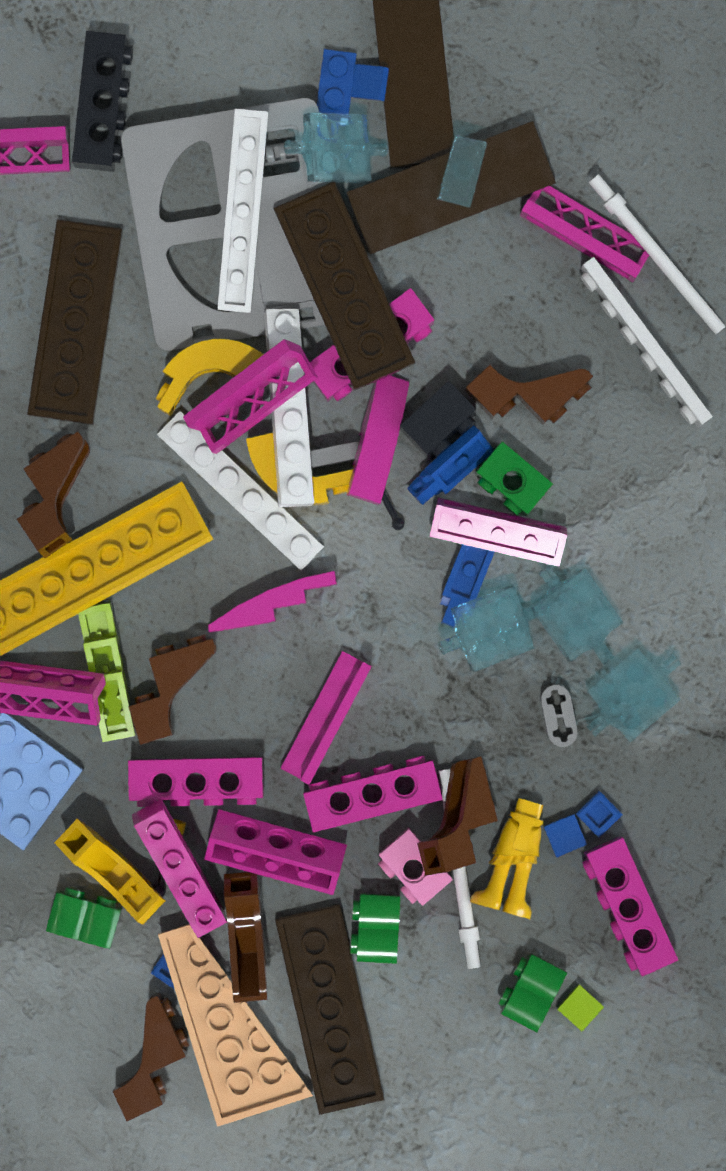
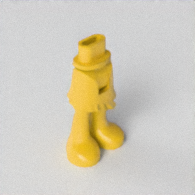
M518 798L515 811H510L509 814L512 818H509L505 823L498 843L492 852L495 855L488 862L495 865L490 881L484 890L476 891L471 896V903L500 911L510 866L516 865L512 885L502 912L531 919L532 910L526 903L525 895L532 865L537 864V857H540V826L544 822L540 820L544 805Z

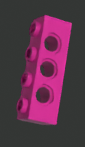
M411 288L389 304L396 320L403 321L407 326V332L403 335L406 343L413 339L418 343L433 332L430 326L434 324V318ZM334 345L310 362L318 376L313 383L327 402L333 398L338 402L353 391L350 387L352 384L348 375L341 376L335 371V365L340 358Z
M419 756L405 760L406 766L398 769H393L392 764L373 768L374 775L361 778L360 772L341 776L342 783L329 786L328 780L309 784L310 791L304 792L303 795L312 831L317 832L443 800L433 760L426 761L425 756ZM407 775L413 779L414 787L411 792L401 794L395 789V781L399 776ZM374 783L381 788L382 795L379 800L369 802L364 799L362 790L367 784ZM341 791L348 795L350 803L346 809L336 810L331 806L330 797L335 792Z
M263 757L128 760L129 801H137V807H147L160 799L170 800V806H190V800L203 799V805L205 806L223 805V799H237V805L257 804V798L264 797ZM225 772H233L237 775L239 779L237 789L228 791L221 786L220 779ZM160 773L167 774L172 780V787L168 792H160L154 785L155 777ZM191 773H200L204 776L206 784L202 791L196 792L189 788L187 779Z
M160 799L132 814L133 825L197 938L227 923L225 911L163 800Z
M218 809L204 860L334 895L347 845Z
M616 837L584 852L587 860L582 862L589 879L596 878L601 890L596 892L597 898L603 910L610 909L615 921L609 924L617 941L623 939L628 952L623 953L631 972L637 970L643 977L678 961L623 837ZM612 868H619L623 873L622 881L616 886L608 885L605 880L606 873ZM627 898L634 899L637 905L636 911L630 916L621 915L619 911L620 903ZM640 929H646L650 933V941L645 946H636L633 942L635 932Z

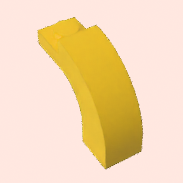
M210 339L185 348L173 357L162 371L164 375L173 381L171 384L165 382L156 397V400L159 401L157 408L171 417L187 388L196 378L212 372L225 373L235 377L264 354L247 344L230 339Z
M273 433L247 438L248 451L255 470L263 482L278 494ZM354 469L312 477L314 504L312 506L329 504L326 491L333 490L334 495L347 493Z
M78 818L54 842L74 865L87 872L107 889L138 923L143 925L166 901L152 887L151 882L125 856Z

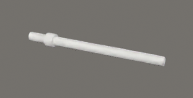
M599 174L588 182L605 202L603 206L611 215L615 214L714 334L716 335L724 329L725 325L624 205L627 202L619 192L615 194Z
M450 769L438 771L443 808H445ZM465 866L453 870L461 922V929H458L460 943H464L467 968L473 969L481 967L477 945L480 936L478 926L474 925Z

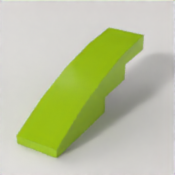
M111 601L97 603L78 613L89 672L102 673L105 677L106 685L98 697V705L101 717L99 728L102 742L133 737L136 734L129 710L131 705Z

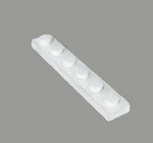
M235 109L217 310L251 313L268 112Z
M593 257L583 264L580 269L583 272V275L580 276L581 280L591 292L596 290L603 301L600 302V305L611 319L616 317L623 327L620 329V332L630 345L636 343L643 353L640 355V359L650 372L655 369L662 378V381L659 382L661 388L669 398L675 396L682 405L679 411L690 425L695 423L698 428L711 419L713 416L596 259Z
M266 309L264 312L267 352L283 339L296 343L302 348L299 309ZM299 362L290 368L287 381L296 382L304 375ZM276 383L269 384L270 401L276 395L278 386ZM304 388L271 413L279 507L312 506L314 504Z
M179 411L157 435L302 571L324 546L284 508L279 507L278 503L223 451H220L218 454L212 453L201 432L189 428L183 418L184 414Z

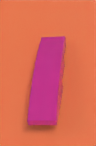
M387 376L374 382L359 434L361 438L353 462L355 467L346 495L376 505L381 504L399 436L410 382L393 376Z
M335 571L301 578L267 590L236 606L209 624V632L276 622L274 609L306 604L304 590L337 585Z

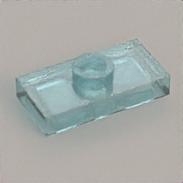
M455 134L438 200L468 208L471 207L487 142Z

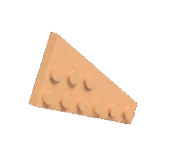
M190 924L158 933L217 1127L312 1097V1092L248 1003H234L232 981L201 938H197Z

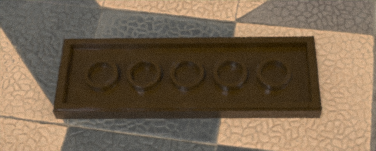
M372 0L379 66L389 68L385 101L383 103L390 168L416 166L455 151L439 0Z
M531 121L347 192L369 253L373 254L556 184L534 122Z
M331 182L273 208L354 391L414 365L415 360L335 182Z
M57 219L28 405V416L94 425L123 230L120 228Z
M340 904L275 918L319 1115L383 1101V1091Z

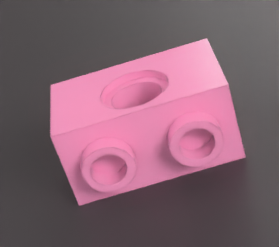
M408 827L379 852L382 861L378 865L390 879L395 875L404 884L400 890L412 904L418 900L423 906L453 879L448 872L425 876L424 868L421 874L415 878L405 875L403 867L407 861L418 860L422 864L417 845L421 841Z

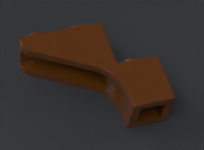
M489 365L466 387L465 391L491 419L497 414L503 418L514 408L516 403L513 399L517 397L542 425L548 420L554 424L568 411L564 405L572 397L578 401L592 388L588 382L593 378V375L586 369H578L521 383L505 378Z
M79 431L63 436L57 441V446L47 453L42 452L35 455L29 461V465L23 468L44 501L41 503L36 502L26 507L22 512L23 515L17 518V521L36 550L44 558H47L73 540L64 525L62 509L69 491L90 454V446Z
M204 634L186 640L187 647L175 650L172 644L154 650L156 656L149 658L160 697L155 698L153 692L134 698L136 704L129 706L140 745L174 735L170 717L173 699L180 689L216 653L217 647L213 638L207 640Z
M481 756L460 760L451 765L441 826L432 837L417 843L425 876L446 873L475 864L473 844L468 830L498 821Z
M251 872L224 874V899L228 924L234 1003L268 1000L266 955L258 876Z
M160 992L151 996L146 1003L141 1066L130 1079L115 1086L113 1089L114 1096L126 1122L164 1104V1095L168 1093L161 1076L155 1077L153 1072L186 1057L188 1053L186 1047L190 1046L183 1028L177 1029L172 1020L176 1013L168 997L163 999Z

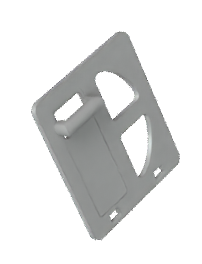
M301 98L240 108L268 112L267 133L286 129L294 131L295 140L265 146L264 166L298 160L300 164V169L297 172L263 177L251 313L222 312L206 306L192 296L181 284L167 259V251L174 245L216 238L224 239L235 109L131 126L122 133L121 143L156 343L161 349L170 351L187 348L195 343L210 339L237 340L265 335L264 312L266 309H302L312 307L315 318L301 320L300 329L325 325L273 209L330 183L319 110L313 100ZM199 141L207 142L212 151L221 211L211 216L175 222L163 221L159 215L160 200L164 183L172 166L187 148ZM206 324L212 325L214 335L193 338L192 327Z

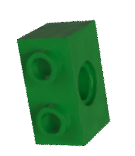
M504 442L499 444L475 474L480 478L477 484L491 495L495 491L505 499L502 504L516 516L520 513L527 516L553 485L551 481ZM507 473L517 474L521 479L520 488L514 491L505 488L503 485L504 475Z

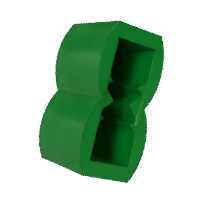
M65 887V891L58 890L46 931L110 949L122 908L116 906L117 900L104 896H98L97 900H91L84 897V891L72 887Z
M360 893V900H353L352 920H359L358 934H351L350 954H357V962L397 964L400 895Z
M530 953L527 959L524 957L520 958L513 972L518 978L512 989L506 986L498 1004L502 1006L500 1011L502 1015L537 1033L562 986L567 972Z

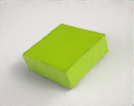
M578 983L557 1007V1010L580 1031H583L604 1006Z

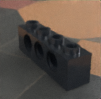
M86 31L72 163L75 168L114 172L115 163H121L123 149L122 143H118L119 130H125L126 111L121 110L122 98H128L130 79L125 78L126 65L132 64L133 45H128L126 35ZM109 62L116 66L114 73L110 76H102L98 73L100 66L104 63ZM99 96H110L112 98L111 105L106 109L95 107V101ZM100 127L106 128L109 134L104 141L96 142L91 139L95 129Z

